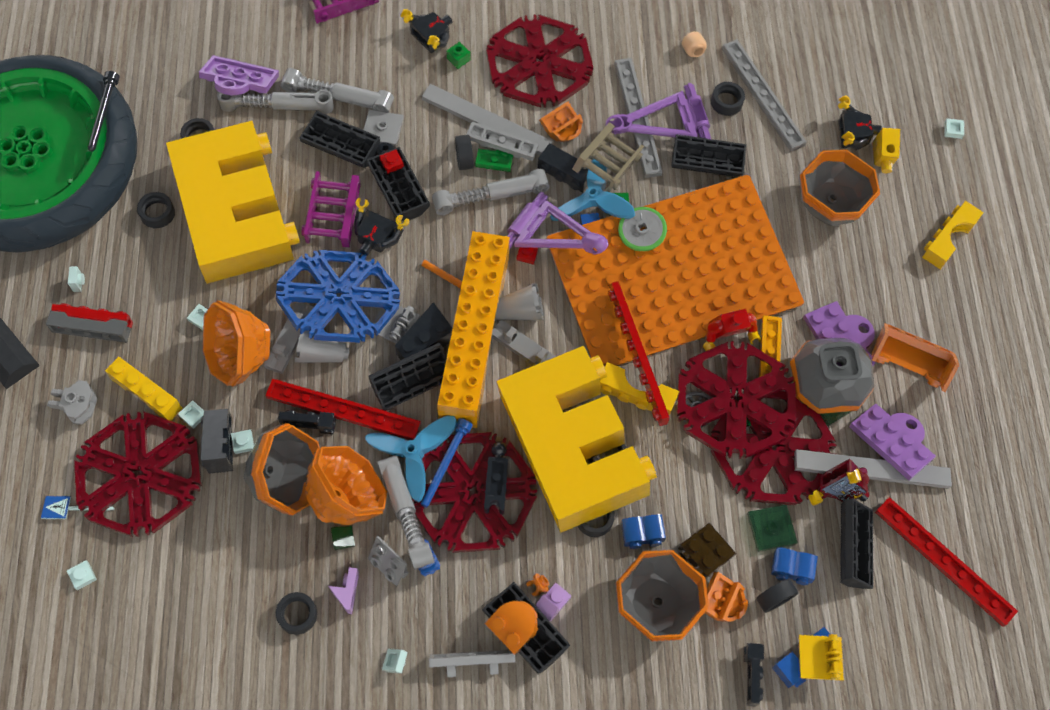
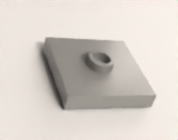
M369 109L364 130L379 136V145L390 143L397 147L404 115Z

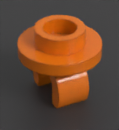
M535 574L533 576L534 580H530L526 584L527 587H531L533 584L536 586V591L532 593V596H538L542 592L546 593L549 590V582L544 575Z

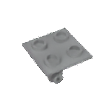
M399 306L397 312L378 336L397 344L418 320L420 315L413 312L414 308L412 306H407V308ZM381 308L373 324L380 320L386 312L385 309Z
M377 536L368 559L374 567L384 574L388 581L398 586L401 577L404 579L409 574L406 567L407 563Z

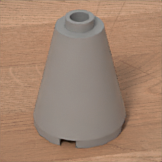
M537 283L530 284L500 298L496 311L497 320H544L542 300L539 294H537L539 291Z
M305 331L299 336L296 350L299 358L295 357V362L297 363L343 362V359L348 358L350 348L346 347L347 343L314 340V337L310 339V331Z

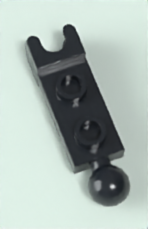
M499 441L495 442L491 448L495 457H488L484 513L486 514L489 513L492 505L499 507L501 515L505 511L508 458H503L507 452V447L503 442Z

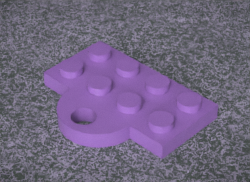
M214 55L199 71V78L211 82L214 81L215 89L226 95H240L249 90L267 93L279 77V70Z
M837 301L804 315L803 319L816 340L826 338L850 339L859 343L872 360V356L867 348L874 340L875 331L872 324L866 318L859 315L846 316ZM858 327H865L867 333L860 332Z
M874 404L849 426L909 481L936 457L921 443L924 439L925 431L920 421L912 415L896 413L890 416L880 406ZM906 424H911L914 429L908 428Z

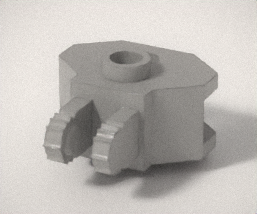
M79 380L71 387L64 388V390L52 389L51 395L60 397L61 400H48V407L63 410L73 424L82 425L92 417L97 397L87 381Z

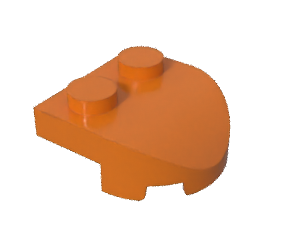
M569 101L539 119L547 134L555 141H571L581 133L582 117L580 114H576Z
M714 572L707 586L709 608L705 611V614L721 622H731L742 618L748 607V600L745 599V588L739 582H733L720 572Z
M511 601L500 606L485 624L515 655L535 636L538 630V615L535 609L527 602Z

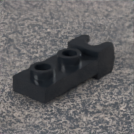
M293 410L279 411L278 420L280 425L289 423L298 428L319 429L320 433L334 434L336 425L334 413L320 412V415H317L313 412L301 414Z
M747 643V646H744L743 662H747V706L756 707L763 700V688H760V679H763V666H760V662L764 660L763 644Z

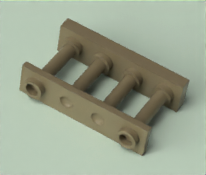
M610 122L579 156L572 168L577 173L582 168H587L608 182L609 186L606 192H610L612 188L617 189L621 183V177L634 161L638 163L643 155L641 151L644 148L641 144L635 151L614 137L612 131L615 126ZM606 142L612 143L631 158L629 160L606 145ZM599 151H604L624 165L622 169L599 154ZM591 159H595L617 175L613 178L593 164Z

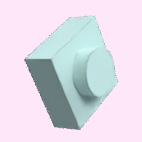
M947 118L944 122V137L962 139L964 136V121Z
M77 266L69 267L68 285L73 292H81L82 285L85 283L84 274L80 272Z
M198 304L187 317V320L203 330L204 314L208 309Z
M192 400L178 415L194 429L201 422L204 410Z
M251 429L231 433L235 454L252 450L254 440Z
M87 560L67 570L76 590L97 580Z
M387 649L382 670L391 673H402L407 652L399 649Z

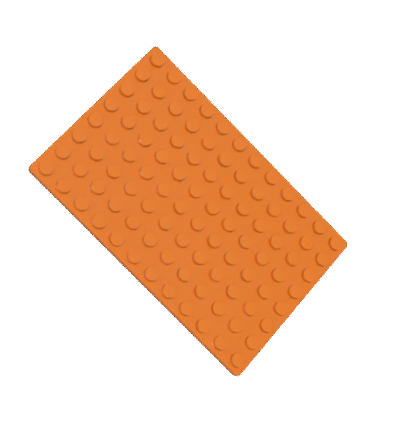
M749 175L643 206L658 211L664 217L667 224L666 237L655 249L636 251L627 247L622 242L618 232L621 218L614 216L582 225L590 232L603 235L607 239L608 247L600 254H592L578 248H549L590 357L598 355L604 367L607 362L618 366L633 361L634 357L632 351L629 352L627 348L626 335H623L621 332L620 318L615 316L614 302H611L608 296L611 283L619 281L647 356L706 337L709 321L721 314L746 309L747 313L754 314L756 320H760L763 315L772 316L804 304L803 297ZM567 229L548 235L546 239L582 240V237L572 229Z

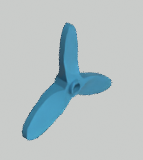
M595 159L591 161L607 173V167ZM589 169L587 174L588 189L579 197L558 208L569 217L590 207H598L605 213L618 218L630 219L635 216L633 206L622 197L604 191L607 182ZM550 215L552 221H559L554 216Z
M444 416L428 425L414 440L410 441L384 433L367 434L365 440L370 446L381 452L405 458L406 483L409 493L414 501L420 502L424 496L426 485L425 468L422 458L424 454L437 448L451 435L456 428L457 420L454 416Z

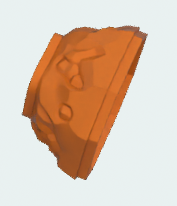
M218 300L212 303L204 314L203 353L210 374L227 386L234 387L243 383L264 361L269 359V326L250 311L243 310L236 305Z
M330 446L316 449L312 462L308 466L305 496L319 520L325 523L334 522L342 525H351L356 522L368 521L383 514L387 490L369 460L349 446Z

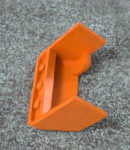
M884 323L871 354L872 361L880 364L893 362L925 376L929 385L936 388L940 386L943 392H946L960 365L956 354L952 351Z

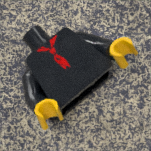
M403 9L400 17L404 18L403 21L405 23L410 22L411 34L431 54L438 48L446 47L450 38L449 25L453 23L449 15H445L442 18L435 12L425 15H414L410 10Z
M845 95L839 98L841 103L838 104V108L843 109L838 120L841 148L851 147L854 150H859L867 146L873 135L877 136L882 127L881 125H872L871 116L856 110L850 104L848 96Z
M357 198L356 206L359 209L356 210L354 230L358 242L362 244L359 252L368 256L372 249L380 253L384 249L397 244L404 231L403 227L409 225V219L406 218L402 224L403 215L397 216L395 222L368 209L365 212L364 208L369 205L368 200L365 199V204L361 206V198Z

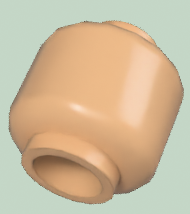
M690 32L682 40V46L690 57H699L706 50V41L699 32Z

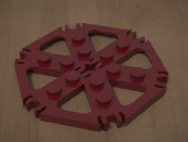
M533 14V20H528L527 15H525L524 21L521 16L492 35L490 44L493 46L487 45L486 56L492 85L494 84L495 88L502 86L500 93L505 97L540 108L541 102L544 108H546V102L548 101L552 103L553 107L556 101L558 105L586 87L590 82V77L586 75L592 76L594 67L586 36L584 37V33L576 35L578 28H575V25L538 14L537 20V16ZM544 24L562 29L564 33L545 45L541 27ZM516 28H522L527 47L507 41L504 37ZM580 46L584 62L577 63L561 57L575 47ZM495 57H501L518 64L508 71L500 73L497 70ZM552 74L573 80L575 83L563 91H557ZM534 76L537 94L531 95L515 89Z
M731 341L729 348L728 342L686 361L685 366L690 370L685 371L681 368L678 375L677 417L679 416V422L682 420L688 422V424L683 426L686 434L723 457L726 456L725 451L728 450V458H731L732 452L736 451L739 454V459H741L744 451L746 459L785 441L789 433L784 428H789L790 430L794 428L796 424V381L793 382V376L790 378L784 376L788 373L789 369L785 368L786 365L749 343L746 344V350L744 349V342H741L740 348H735L734 341ZM716 355H726V380L704 368L702 363ZM754 356L770 365L772 371L747 382V358ZM690 383L714 398L690 407L686 404V386ZM785 390L787 392V412L779 413L759 400L778 391ZM736 391H737L738 399H741V400H739V402L737 403V407H736L735 400H734V399H731V398H734V395H735ZM726 415L724 441H717L701 430V426ZM746 417L772 433L771 436L755 444L748 443L746 440Z
M778 391L765 397L782 399L787 404L786 391ZM738 396L733 398L735 400L736 407L739 400H741L738 399ZM796 397V424L792 430L784 428L789 433L785 441L776 444L775 446L778 447L775 450H772V447L754 454L755 457L743 475H736L726 457L711 449L713 457L732 490H734L736 485H739L736 494L740 490H745L747 492L746 500L753 494L750 502L797 505V503L801 504L803 502L800 495H804L809 500L808 496L812 495L820 487L821 473H818L813 481H807L801 471L795 470L793 458H795L794 452L796 449L835 454L831 453L829 449L836 448V440L820 414L810 407L807 408V405L800 403ZM726 415L719 419L711 432V437L720 442L725 440ZM805 416H810L814 420L822 434L820 439L791 436ZM748 419L751 423L750 428L754 433H746L748 443L755 444L771 436L772 433ZM772 466L785 486L786 494L765 493L761 490V483Z
M139 411L137 412V418L132 420L130 413L126 414V422L124 414L87 439L84 442L85 445H81V449L86 451L84 456L76 455V458L81 462L74 460L76 505L81 511L89 508V511L84 514L85 518L89 522L133 537L132 531L136 537H139V530L145 528L147 535H150L151 532L153 534L193 505L187 499L196 501V498L190 495L193 490L200 492L201 489L195 484L202 486L199 446L196 438L192 436L186 439V436L191 433L186 426L144 411V418ZM154 425L172 432V436L148 452V427ZM124 431L126 457L102 449L101 443L116 432ZM182 454H189L191 456L192 475L188 479L163 471L162 469ZM89 469H96L115 476L90 495L87 494L85 475ZM139 469H141V472L144 475H138L136 477L135 474L132 472L139 471ZM151 489L176 498L178 500L177 506L161 518H154L152 516ZM128 494L130 521L127 524H121L105 518L104 512Z
M492 432L469 433L463 436L460 444L480 443L484 448L472 471L456 450L446 470L453 482L440 483L429 504H454L441 529H435L424 514L423 510L425 507L421 505L422 500L416 502L412 499L416 509L415 516L434 544L439 538L438 547H441L443 542H448L447 551L449 552L452 550L453 545H456L453 553L500 550L501 547H506L503 539L508 537L513 542V534L518 538L537 499V496H535L537 495V490L529 488L530 485H536V476L509 440L506 446L507 452L504 456L512 459L520 470L521 477L507 478L505 500L519 499L524 503V506L514 524H508L503 515L499 513L496 505L490 507L488 514L484 513L488 457H495L491 448L496 442V433L492 436V440H489ZM455 434L447 438L449 443L445 440L441 447L438 446L434 451L432 450L423 456L425 472L431 462L438 461L441 464ZM504 437L502 442L506 445V438ZM431 483L425 485L424 496ZM476 485V492L478 494H473L469 499L468 489H473ZM473 513L476 514L490 535V539L486 542L465 543L461 539Z

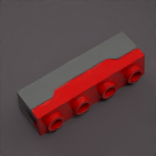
M61 303L60 305L52 304L46 325L53 333L127 343L133 321L123 311L109 312L102 308L95 310L86 306L73 307L69 304Z

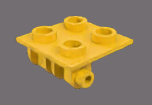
M829 634V636L799 635L800 678L844 681L841 637H838L837 634Z

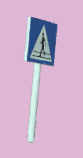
M46 496L41 519H66L68 510L80 509L78 506H69L71 496ZM109 507L106 511H112L114 507Z

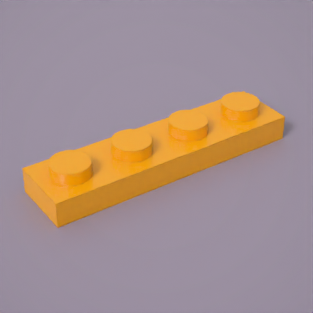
M763 315L760 350L780 362L782 318ZM761 360L759 377L772 371L771 366Z

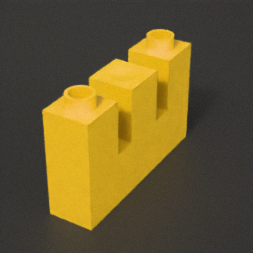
M248 121L166 143L197 261L207 284L294 260L291 246L299 244L300 240L294 222L284 224L263 158L264 155L272 153L266 132L256 134L253 121Z
M584 346L496 381L500 398L560 533L650 496V480L657 478L650 458L647 455L638 458L633 446L587 465L586 460L592 458V456H597L625 444L624 427L608 395L563 413L562 411L600 395V379L607 377L601 358L598 355L590 358Z

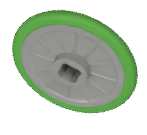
M636 207L634 208L635 216L633 218H621L618 226L619 236L622 242L633 250L649 251L655 249L666 237V221L655 209Z

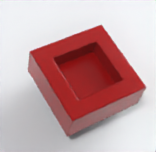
M396 149L380 155V161L387 174L404 167V163Z
M519 247L516 260L534 265L539 248Z

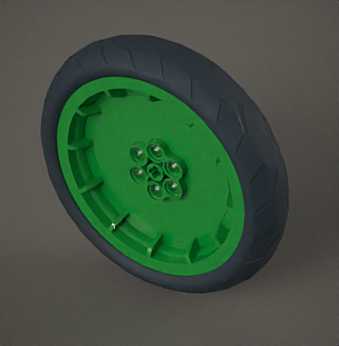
M29 55L0 61V251L21 253L42 250L77 237L103 218L119 200L129 183L137 156V133L131 109L116 87L112 89L96 149L93 152L88 150L105 84L103 81L104 76L87 65L64 57L51 55Z

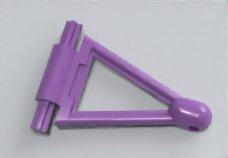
M691 83L684 85L687 99H685L683 91H680L630 114L612 115L605 124L606 126L610 122L615 126L612 131L613 134L633 132L675 138L676 134L698 137V133L700 138L711 139L709 133L710 124L701 97L697 95L694 84ZM677 103L685 130L632 124V122Z
M540 192L532 203L526 204L507 230V237H510L509 250L514 244L515 247L578 248L592 254H600L608 247V241L603 235L590 232L547 201L548 196L544 195L543 192ZM550 213L580 235L582 240L530 238Z

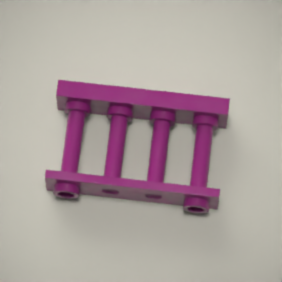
M312 0L316 7L313 10L316 24L379 3V0H331L332 4L323 7L320 0Z
M316 171L315 178L311 180L312 194L306 224L302 225L301 230L306 243L310 244L311 235L336 237L341 240L342 247L350 248L357 210L356 200L359 198L361 187L358 175H352L351 182L339 183L322 181L320 171ZM320 188L346 190L349 193L345 199L319 196ZM317 203L344 206L346 211L342 214L316 212ZM314 219L338 221L343 224V227L339 230L313 228Z

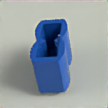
M662 514L630 517L621 520L624 547L638 549L643 544H650V547H656L665 542L666 535Z
M777 547L774 551L771 575L776 576V579L781 581L792 579L799 585H809V583L815 580L818 556Z

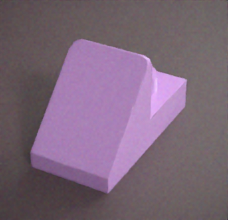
M350 567L348 574L345 573L343 578V586H346L345 588L329 586L333 595L348 614L353 612L359 578L358 569Z
M555 583L545 595L541 596L535 606L551 622L572 596Z

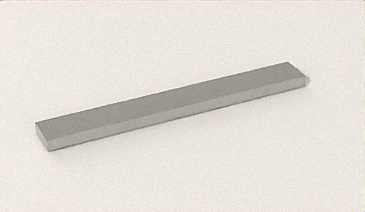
M738 39L724 44L722 50L790 152L806 146V140Z
M632 58L615 60L614 65L627 114H630L645 107ZM647 116L632 122V124L650 126ZM633 133L636 148L638 149L641 144L644 146L641 151L643 155L640 159L644 178L662 176L663 172L653 135Z
M432 84L428 86L422 95L423 101L470 123L473 121L539 143L536 152L538 155H541L549 143L553 145L552 140Z
M797 449L794 452L796 471L823 474L850 458L858 468L864 467L867 469L869 479L946 489L952 487L951 470L946 467L927 465L909 481L886 460Z

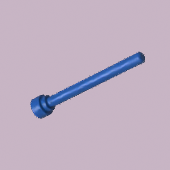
M462 418L458 419L455 429L456 434L421 502L423 507L427 508L463 436L470 432L473 426L471 422Z

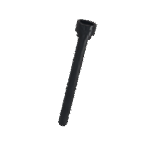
M106 71L103 77L105 88L88 144V150L91 152L96 149L112 89L118 85L120 79L119 74L113 71Z

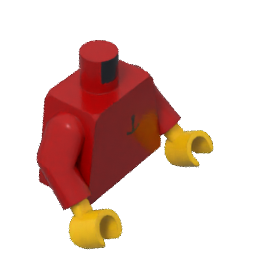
M746 309L721 314L709 321L706 335L707 342L703 345L704 350L707 351L716 347L713 343L716 339L748 332L747 336L751 344H753L752 341L754 339H758L761 342L757 331L755 315L747 313Z

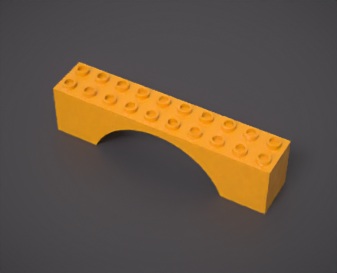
M472 231L437 404L438 419L444 416H454L457 421L459 418L471 422L473 428L478 427L492 332L508 266L510 237Z

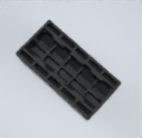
M319 111L315 112L299 137L302 143L362 168L368 166L367 159L376 156L380 143L379 136Z
M676 134L671 166L677 169L741 177L744 175L747 144Z
M400 147L395 149L400 155L404 167L388 174L380 161V155L385 153L367 159V164L395 218L403 215L401 221H404L406 218L412 220L421 216L430 207V202Z
M0 318V382L8 389L40 365Z
M440 343L369 375L370 384L384 411L442 384L447 358Z
M853 498L845 499L841 504L840 583L852 588L873 589V510Z
M513 582L488 603L482 611L490 618L500 606L511 601H524L535 609L538 615V630L535 636L518 652L539 675L551 666L570 647V644L518 585Z

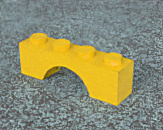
M966 200L962 206L957 205L951 213L954 216L952 218L948 216L942 224L944 229L941 230L939 228L933 236L935 240L933 242L929 241L923 250L926 252L922 258L941 270L956 250L951 241V234L954 232L969 233L984 212Z
M119 356L105 370L112 381L124 390H128L139 397L161 418L172 421L183 409L176 398Z
M607 362L605 365L607 377L600 379L601 393L618 397L622 402L633 403L642 410L652 411V404L648 403L645 392L647 391H640L632 387L626 379L625 369ZM660 384L658 387L670 415L679 391Z

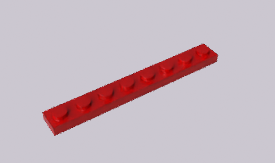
M619 281L613 282L608 291L610 301L614 302L616 318H620L621 332L627 337V348L629 352L632 351L634 367L638 368L640 372V383L646 388L647 402L652 404L653 418L655 421H658L659 426L667 425L670 416Z
M273 378L265 395L267 399L318 414L320 412L334 413L335 419L408 440L415 439L421 426V421Z
M890 497L875 511L882 520L1002 627H1005L1017 614V609Z

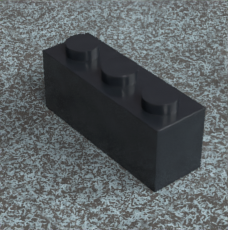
M549 143L538 157L537 168L543 169L545 174L553 176L559 182H564L574 190L583 193L587 188L588 169L582 168L579 173L575 172L572 168L578 158Z

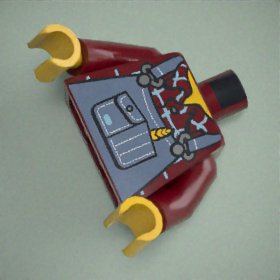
M849 458L821 474L820 490H815L812 495L808 496L811 505H818L827 497L841 502L850 498H857L861 502L866 501L869 497L867 469L864 467L858 468Z

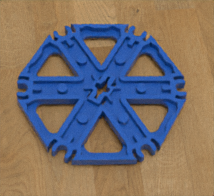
M318 250V252L313 251V257H309L307 253L304 254V258L301 255L277 281L276 301L296 331L300 328V334L310 331L309 338L314 337V340L360 343V340L362 342L365 341V334L374 338L375 333L377 337L397 312L400 305L399 289L378 261L376 264H374V258L371 261H366V254ZM328 262H348L351 266L338 278ZM307 270L318 284L295 283L291 281L301 271ZM375 275L386 289L359 286L368 276ZM292 302L317 303L303 319H299L290 307ZM359 306L379 307L385 309L386 312L376 324H373ZM338 312L351 332L349 334L327 333L324 331V328Z

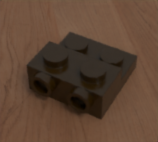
M710 522L680 544L678 548L680 556L685 561H689L693 568L705 577V580L737 554Z

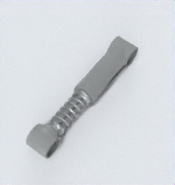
M294 68L286 70L280 83L281 88L287 92H296L297 90H308V92L328 90L332 94L333 100L388 113L394 100V96L385 90L374 92L337 82L330 85L328 82L324 83V81L307 79L300 71Z
M319 90L316 93L272 92V94H267V96H264V94L254 95V93L253 95H249V93L248 95H226L219 91L217 92L220 108L224 112H232L237 107H243V105L245 107H248V105L250 107L260 106V108L262 106L265 108L269 106L273 110H312L323 114H329L334 109L332 94L328 90Z
M536 169L528 175L488 183L482 189H472V191L458 192V194H450L447 190H440L432 195V200L436 213L438 215H447L453 211L454 207L460 206V204H470V202L484 201V199L494 201L530 192L539 194L540 192H546L550 186L545 171L543 169Z
M397 456L377 461L395 515L403 526L404 534L409 544L408 552L413 568L417 569L435 563L429 543L424 541L422 533H420L421 529H419L415 516L416 509L404 480Z

